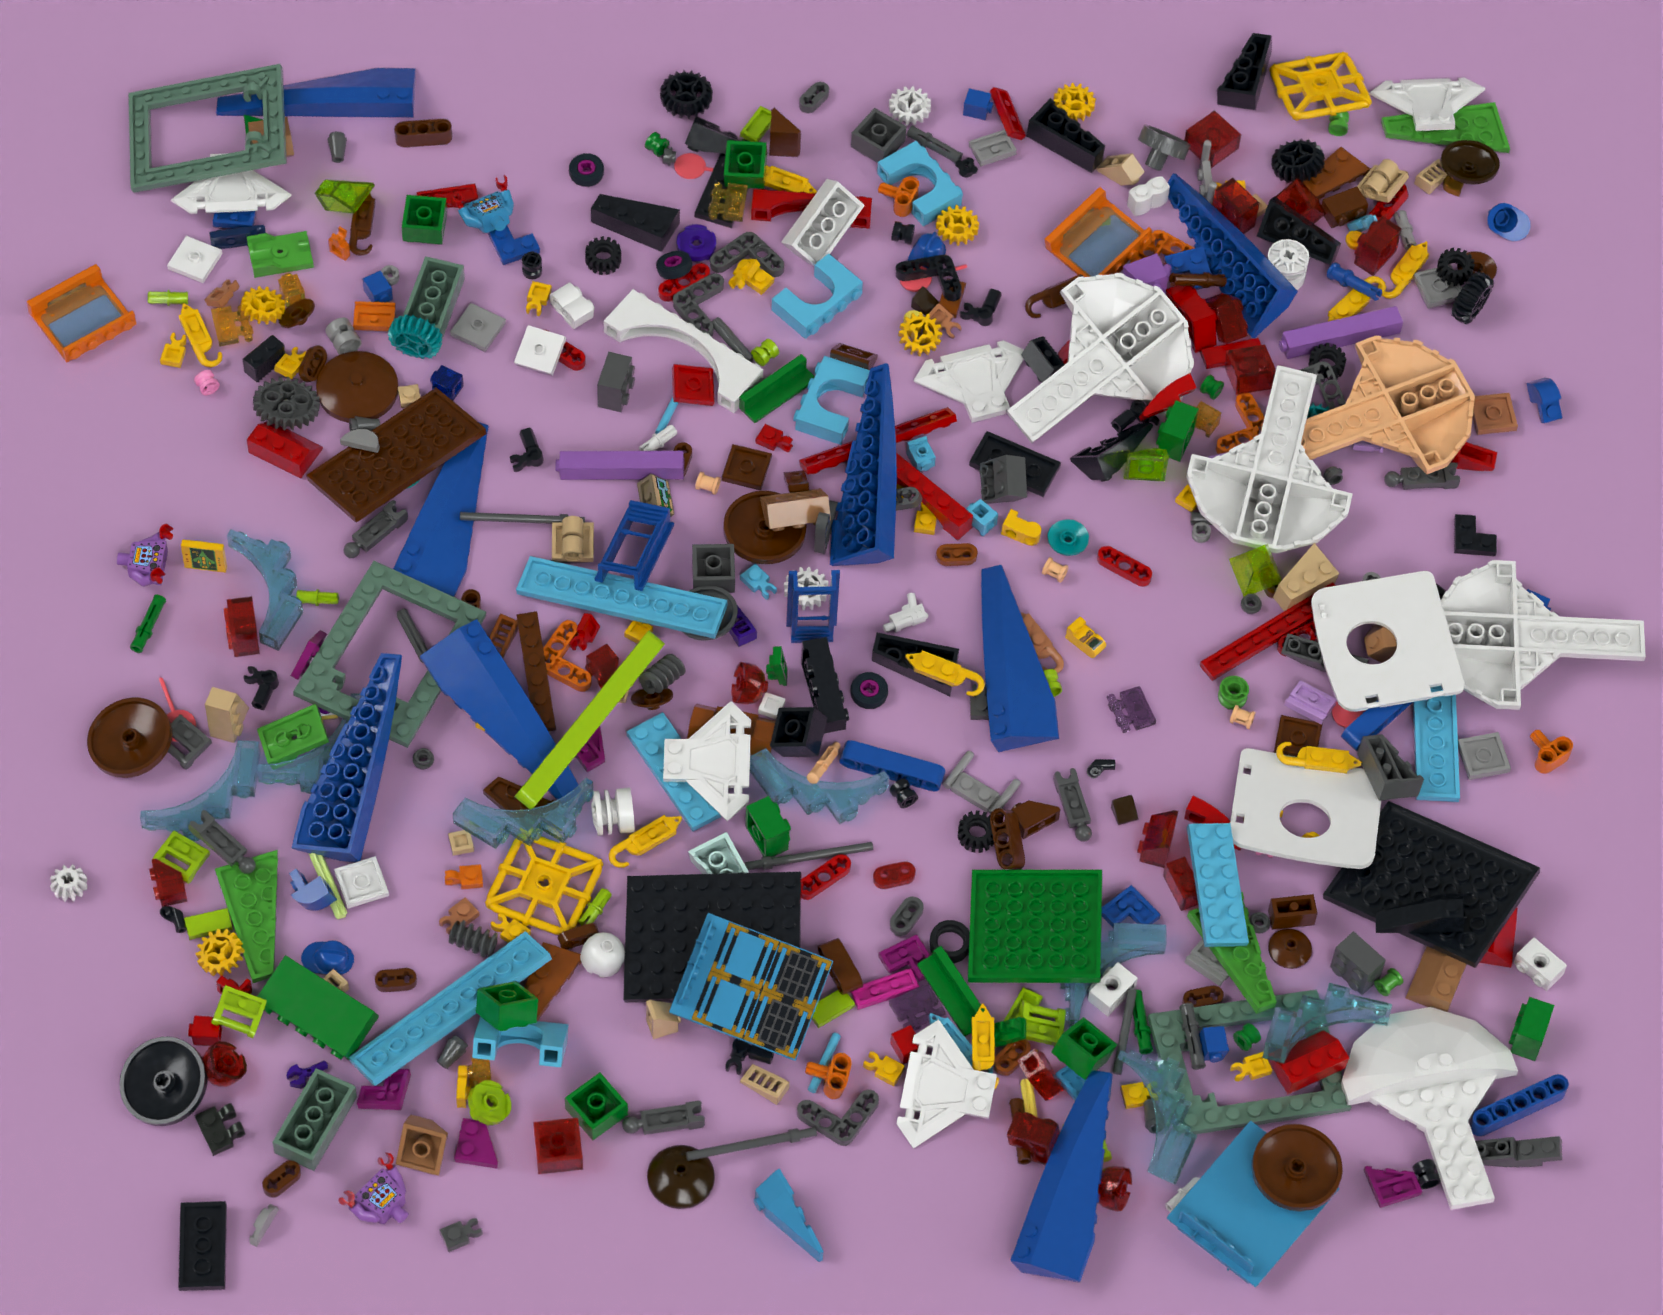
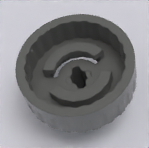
M1144 124L1138 137L1140 142L1152 148L1145 164L1159 171L1162 170L1168 155L1185 160L1191 146L1188 142L1177 136Z

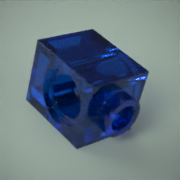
M441 365L438 371L433 372L430 379L432 390L438 388L452 401H454L464 386L463 375Z

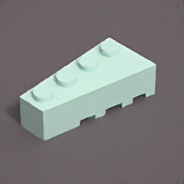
M727 832L688 851L691 862L702 874L749 873Z

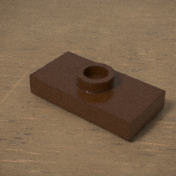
M804 470L784 472V480L790 493L809 490V482Z

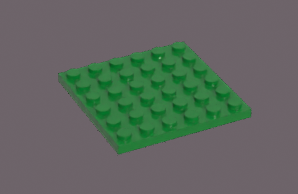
M972 870L968 983H1101L1102 870Z

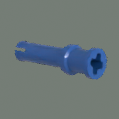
M1333 263L1328 268V279L1340 282V285L1343 287L1350 286L1375 301L1379 300L1376 295L1381 297L1382 290L1356 277L1352 270H1345L1338 263Z

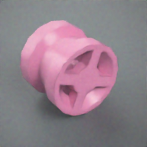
M211 370L201 371L194 378V382L200 387L203 395L215 393L220 386L218 380L214 379V374Z

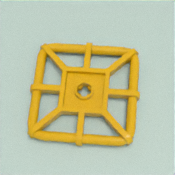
M1342 51L1341 53L1316 57L1305 56L1304 59L1273 64L1269 68L1271 78L1277 88V95L1282 99L1293 120L1298 121L1299 119L1326 115L1336 116L1337 113L1368 108L1372 104L1370 94L1363 82L1364 78L1358 72L1347 52ZM1334 61L1330 67L1317 69L1315 64ZM1342 64H1346L1350 74L1338 76L1336 71ZM1304 66L1309 69L1303 72L1292 70L1293 68ZM1279 75L1296 80L1298 84L1284 86ZM1353 83L1357 86L1360 93L1348 90L1343 85ZM1302 92L1305 98L1295 109L1289 95ZM1344 97L1355 102L1335 106L1332 99ZM1324 100L1327 105L1326 108L1304 111L1311 102Z
M519 832L503 863H500L498 867V874L487 894L485 905L487 909L520 921L524 926L528 927L530 925L559 935L576 927L586 904L592 899L591 894L601 875L604 864L601 859L594 855L567 846L565 842L561 841L559 843L534 833ZM529 841L555 850L551 862L536 857ZM521 844L524 845L530 858L526 871L511 866ZM563 853L587 862L570 869L557 865ZM593 870L583 892L567 887L571 877ZM510 874L521 879L516 889L497 895L506 875ZM545 879H547L549 884L548 886H541V884L538 883L539 881L543 882ZM563 894L579 900L568 924L558 906ZM517 897L531 901L526 914L499 905ZM541 904L552 908L560 927L532 917L537 905Z

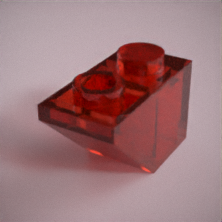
M608 644L603 645L586 656L585 668L591 676L598 680L597 683L602 688L619 667V658Z
M152 859L153 868H149L151 881L156 880L157 887H153L155 899H160L162 907L188 902L182 873L157 859Z
M1033 1049L1017 1060L1029 1082L1045 1101L1065 1090L1042 1051Z

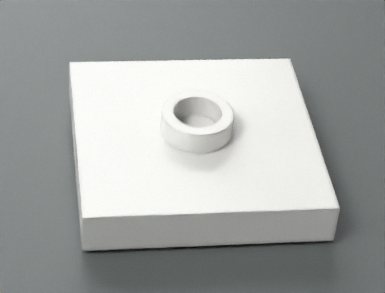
M186 236L169 261L167 268L204 283L221 257L222 250Z
M528 325L514 363L553 376L566 337Z
M376 856L334 869L347 909L389 896V891Z

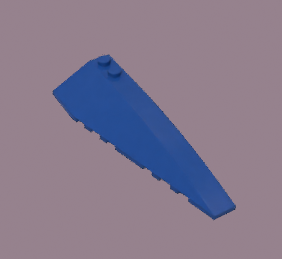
M373 68L283 85L285 116L414 118L416 68ZM243 93L217 97L216 115L263 116V99L259 100L257 95L253 94L251 95V101L246 102L243 98Z
M1173 173L1168 181L1170 186L1168 198L1173 208L1179 210V219L1181 223H1186L1189 229L1187 234L1196 243L1194 247H1204L1211 273L1225 275L1226 285L1219 287L1222 292L1220 294L1222 300L1226 301L1229 306L1227 308L1229 313L1252 338H1256L1289 307L1298 292L1297 289L1234 224L1176 173Z
M887 363L870 368L864 392L867 396L860 409L862 417L860 423L856 425L855 431L858 433L856 440L852 442L845 473L848 475L845 482L842 483L841 491L843 495L841 502H838L836 511H838L837 520H833L831 566L877 564L894 559L897 461L892 387L889 364Z
M483 423L480 424L485 427L487 434L444 463L393 568L455 597L467 571L474 521L460 520V512L476 513L489 425Z
M997 565L982 569L981 576L982 631L991 742L998 752L1059 739L1056 701L1023 621L1022 614L1017 606L1003 566Z
M476 619L458 628L420 655V659L441 691L446 696L449 695L460 709L465 710L476 724L478 723L482 726L485 732L509 755L515 757L518 760V764L533 774L555 747L556 743L515 676ZM569 766L565 768L548 789V792L567 810L586 800Z
M380 654L369 676L370 680L366 688L363 687L360 693L361 698L357 706L353 707L350 713L351 717L348 723L344 724L329 754L330 758L327 764L323 765L320 771L321 776L317 784L313 785L308 801H305L301 808L291 847L293 850L310 854L315 853L338 861H361L389 742L402 655Z
M1094 1070L1088 1076L1055 1142L1010 1260L1021 1273L1074 1282L1081 1281L1095 1242L1094 1224H1097L1096 1206L1099 1203L1100 1196L1098 1187L1101 1184L1104 1160L1103 1141L1106 1140L1107 1131L1105 1130V1123L1109 1114L1107 1105L1108 1101H1110L1113 1074L1110 1072Z

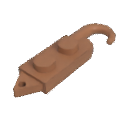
M1021 612L1038 658L1044 659L1051 656L1056 663L1054 670L1058 674L1064 667L1063 658L1031 615Z

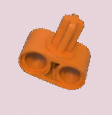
M908 176L902 180L899 187L882 182L879 185L878 192L894 198V213L899 217H906L912 211V202L918 199L919 181L915 177Z
M1535 730L1531 733L1530 738L1540 748L1535 761V768L1538 772L1547 774L1568 761L1573 748L1571 739L1561 736L1550 742L1540 730Z
M837 1053L828 1066L809 1061L806 1065L805 1073L824 1079V1094L830 1099H838L847 1085L852 1061L847 1054ZM836 1064H841L844 1069L838 1068ZM831 1083L837 1084L839 1088L832 1087Z

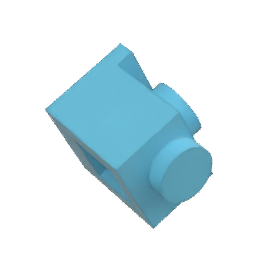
M926 436L907 442L906 454L913 467L918 471H927L935 466L936 456Z
M979 499L976 503H971L966 508V510L973 514L972 526L980 532L981 536L987 534L997 525L998 513L983 500Z

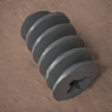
M667 654L640 675V684L648 694L661 693L663 689L668 688L675 680H678L680 676L685 674V666L675 655Z
M463 920L460 924L456 922L453 925L449 935V944L456 942V946L459 948L464 945V949L467 951L472 948V953L477 954L480 952L482 957L487 955L490 957L493 954L497 945L498 933L495 932L492 937H489L490 930L487 929L482 934L481 926L474 931L473 923L468 928L465 927L466 920Z

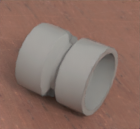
M347 318L335 319L326 327L325 332L339 355L357 351L360 348L361 340Z

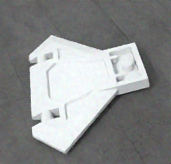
M1450 78L1400 80V83H1393L1392 80H1388L1372 90L1370 95L1411 115L1416 131L1455 129L1453 114L1485 91L1486 88L1467 78H1458V81H1451Z
M219 153V154H210V157H212V156H218V155H223V154H221V153ZM254 170L195 181L172 198L171 202L190 214H197V210L205 209L206 213L258 211V207L274 210L290 198L291 194Z
M1003 340L997 342V348L992 349L988 344L941 356V362L934 363L933 359H929L924 362L914 382L963 403L972 423L1004 415L1010 409L1004 393L1024 360L1021 356L1024 349Z
M730 701L689 739H665L663 781L687 782L726 821H729L749 803V795L742 794L743 788L749 787L751 735L744 734V728H751V719ZM731 729H736V734H730ZM729 788H734V794H728Z
M939 1019L915 1034L912 1043L919 1045L918 1052H910L900 1108L906 1109L905 1117L898 1116L897 1126L913 1149L964 1115L989 1119L997 1074L974 1070ZM927 1047L933 1048L932 1055L926 1054ZM915 1112H920L919 1120L913 1119Z

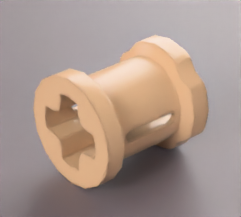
M700 472L696 480L695 489L700 490L701 488L711 491L712 494L716 495L720 487L721 477L714 478L705 475L704 472Z
M1049 557L1042 569V574H1048L1061 583L1068 572L1069 566H1063Z
M1235 705L1230 723L1236 722L1250 730L1256 712H1248Z

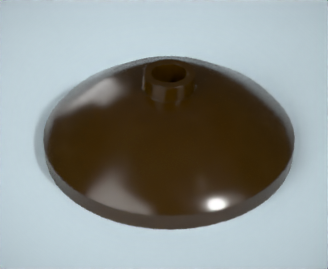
M1455 141L1446 146L1441 154L1440 161L1443 170L1451 178L1461 183H1485L1492 180L1499 171L1500 161L1497 154L1489 146L1477 141Z
M675 1145L663 1149L653 1158L648 1168L647 1182L652 1195L660 1203L675 1209H687L700 1204L709 1196L715 1181L714 1168L708 1157L690 1161L686 1159V1152L698 1150L697 1148L687 1145ZM679 1168H683L685 1171L683 1173H679L677 1170Z

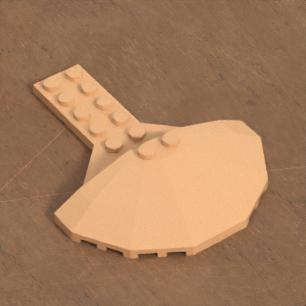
M1376 335L1355 344L1362 367L1346 404L1307 418L1301 445L1305 449L1306 455L1312 460L1363 440L1411 456L1427 475L1447 467L1469 439L1475 395L1453 359L1450 358L1448 360L1441 356L1439 351L1427 348L1419 340H1413V342L1401 341V338L1394 337V340L1384 339Z

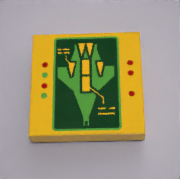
M182 540L181 550L185 568L226 573L227 562L224 544Z

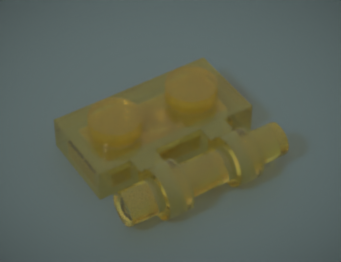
M715 183L710 195L712 201L708 207L709 218L715 220L718 213H723V220L743 222L748 185L728 183L727 189H722V184ZM724 198L725 204L719 203L720 199Z
M239 305L237 307L238 311L232 312L231 306L211 309L219 347L239 343L238 336L241 335L244 336L246 342L253 340V327L249 324L250 316H244L245 311H241L242 305ZM235 321H240L242 326L236 327Z

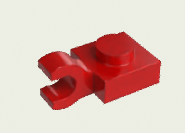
M767 424L763 426L755 439L756 444L772 451L779 447L786 452H790L793 447L791 444L793 439L791 437L783 436V431Z
M584 613L576 631L579 634L572 638L569 643L573 650H576L577 646H579L584 651L587 648V643L593 642L600 628V625L591 613Z

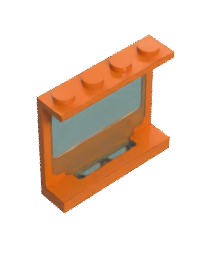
M1099 187L1045 238V247L1077 275L1082 274L1084 277L1120 273L1123 270V266L1129 260L1135 259L1138 252L1151 243L1152 229L1150 227L1146 230L1142 229L1106 199V191Z
M97 264L26 301L29 314L66 363L72 359H77L83 353L95 349L98 345L107 340H112L116 335L128 331L136 325L135 313L133 310L128 312L102 279L101 269Z

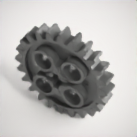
M279 377L278 381L271 378V383L264 381V386L259 385L258 390H255L253 410L256 411V416H261V421L267 420L268 426L275 424V429L279 426H282L283 430H286V427L294 430V426L302 429V424L309 426V421L314 422L315 417L318 416L320 408L319 396H316L317 391H312V386L305 387V381L299 384L297 378L294 381H290V377H287L286 381H283L281 377Z

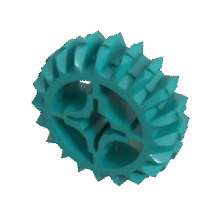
M405 314L404 316H398L391 323L388 330V340L392 346L396 347L397 351L424 359L425 357L432 358L436 356L442 346L443 334L439 332L440 329L436 328L435 324H430L428 320H423L421 317L417 318L414 315L410 317Z

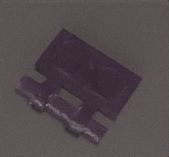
M1140 686L1120 692L1121 700L1116 699L1114 694L1107 696L1108 707L1111 712H1114L1115 722L1118 727H1121L1123 733L1131 730L1130 724H1133L1135 730L1156 724V719ZM1125 708L1128 715H1124L1121 709Z
M928 983L889 1001V1005L898 1021L901 1022L905 1019L909 1021L903 1024V1028L911 1025L914 1031L930 1022V1013L940 1017L946 1014L943 1007L933 1008L938 1005V999ZM923 1011L926 1013L918 1018L915 1016Z

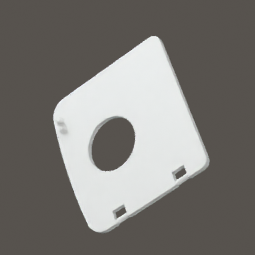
M1420 571L1325 587L1314 593L1311 607L1317 640L1331 687L1338 704L1343 709L1357 712L1368 710L1369 708H1381L1432 699L1433 697L1457 695L1463 692L1465 687L1464 679L1436 582L1431 572ZM1378 624L1387 628L1394 635L1397 649L1394 655L1383 663L1366 664L1358 661L1350 654L1346 643L1348 635L1360 625ZM1442 686L1443 691L1431 692V687ZM1367 698H1378V702H1366Z
M1246 748L1242 750L1240 755L1230 821L1233 844L1240 848L1281 858L1328 866L1363 869L1370 866L1374 860L1381 800H1378L1363 768H1353L1348 770L1347 774L1304 769V767L1283 764L1277 758L1276 753ZM1244 768L1251 769L1250 775L1243 773ZM1304 802L1313 804L1327 814L1330 827L1324 834L1318 837H1299L1284 828L1280 821V812L1286 806L1293 803ZM1236 817H1244L1243 823L1236 822Z

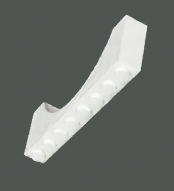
M633 289L604 320V333L618 342L635 337L660 336L680 341L698 351L709 362L717 377L719 386L718 404L732 413H735L739 408V396L763 381V369L758 364L748 361L742 354L735 353L724 343H719L708 333L701 332L693 324L685 322L677 314L667 311L661 304L654 303L646 295L638 293Z

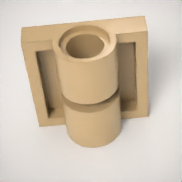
M1384 159L1379 165H1374L1357 187L1365 198L1389 203L1409 178L1408 172L1399 170L1397 164L1392 160Z
M568 516L562 522H552V561L594 562V522H583V519L578 516Z

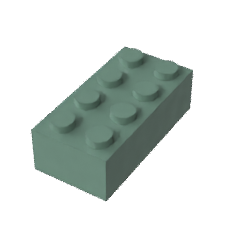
M425 256L403 316L405 314L410 317L414 315L417 318L421 317L423 320H428L430 324H435V327L439 328V332L443 334V339L465 280L464 265Z
M316 1068L272 1142L274 1153L315 1171L357 1098L356 1086Z

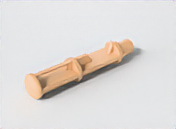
M834 742L827 747L815 766L807 774L808 782L816 784L839 754L838 750L841 747L839 742Z

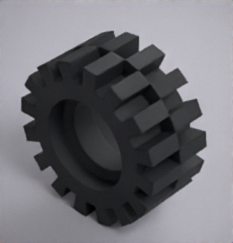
M601 236L600 240L596 237L594 242L590 241L585 251L588 269H593L595 274L599 271V275H603V272H606V275H608L610 270L615 272L616 268L618 269L621 264L619 243L617 244L614 239L611 242L610 237L604 240V236ZM606 252L611 257L599 259L596 257V254Z
M1450 248V252L1446 249L1444 253H1441L1436 271L1438 272V277H1442V282L1447 280L1448 285L1452 282L1454 286H1457L1458 283L1461 286L1469 280L1475 264L1474 258L1471 259L1472 255H1466V250L1460 252L1461 248H1457V251H1454V248ZM1448 264H1459L1463 269L1453 270Z
M1323 343L1319 344V348L1317 346L1314 347V350L1311 351L1308 365L1316 364L1321 359H1330L1335 363L1331 367L1336 379L1341 377L1346 364L1345 353H1341L1342 349L1340 347L1336 349L1335 344L1330 347V343H1326L1325 347ZM1322 366L1318 374H1322L1324 379H1328L1326 372L1329 369H1325Z
M971 811L968 816L965 814L963 820L961 819L959 822L958 840H960L962 846L965 844L966 850H969L971 847V852L974 853L976 849H979V853H981L983 848L987 851L990 846L994 845L990 815L986 817L987 813L984 811L982 815L979 814L980 811H976L975 815ZM979 826L984 828L986 833L982 837H975L970 834L969 830L971 827Z

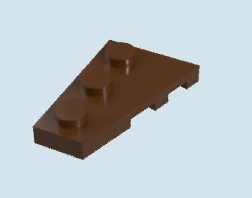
M498 776L483 789V794L526 832L530 833L559 807V802L553 799L550 801L542 797L532 810L528 809L514 797L522 786Z

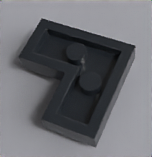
M1455 514L1454 553L1496 556L1497 535L1476 533V516Z

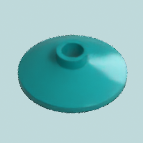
M1060 520L1049 529L1048 543L1055 552L1065 556H1073L1086 549L1089 543V534L1087 529L1075 520Z

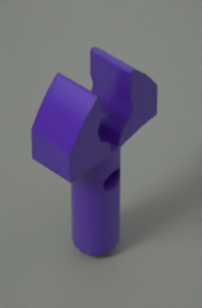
M322 1061L306 1069L299 1068L297 1064L291 1066L286 1074L287 1079L296 1075L300 1077L291 1081L290 1086L299 1089L305 1087L307 1078L313 1074L316 1068L321 1071L328 1069L327 1062Z

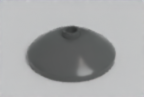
M711 585L699 586L689 590V592L727 600L728 606L715 639L728 633L736 623L738 616L737 604L733 596L723 588ZM683 632L692 639L701 641L714 640L713 638Z

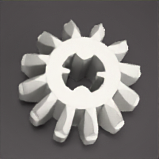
M63 864V870L55 869V875L51 876L50 888L57 899L62 897L64 902L68 898L75 901V896L82 897V891L87 890V876L83 874L81 868L76 869L73 864L70 868H67Z

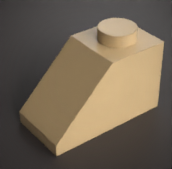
M1133 153L1107 156L1096 168L1099 173L1121 186L1136 184L1140 180V176L1145 172Z
M654 1000L646 1001V1022L653 1039L678 1032V1023H681V1018L669 1013L672 1006L671 1003Z

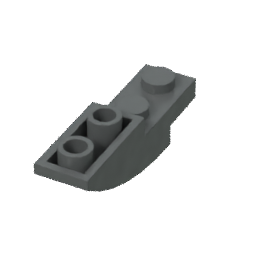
M1287 634L1281 654L1309 667L1326 672L1318 642ZM1352 655L1360 662L1369 663V659Z
M1560 1136L1515 1140L1514 1137L1475 1141L1484 1166L1536 1167L1543 1166V1162L1562 1160V1139Z

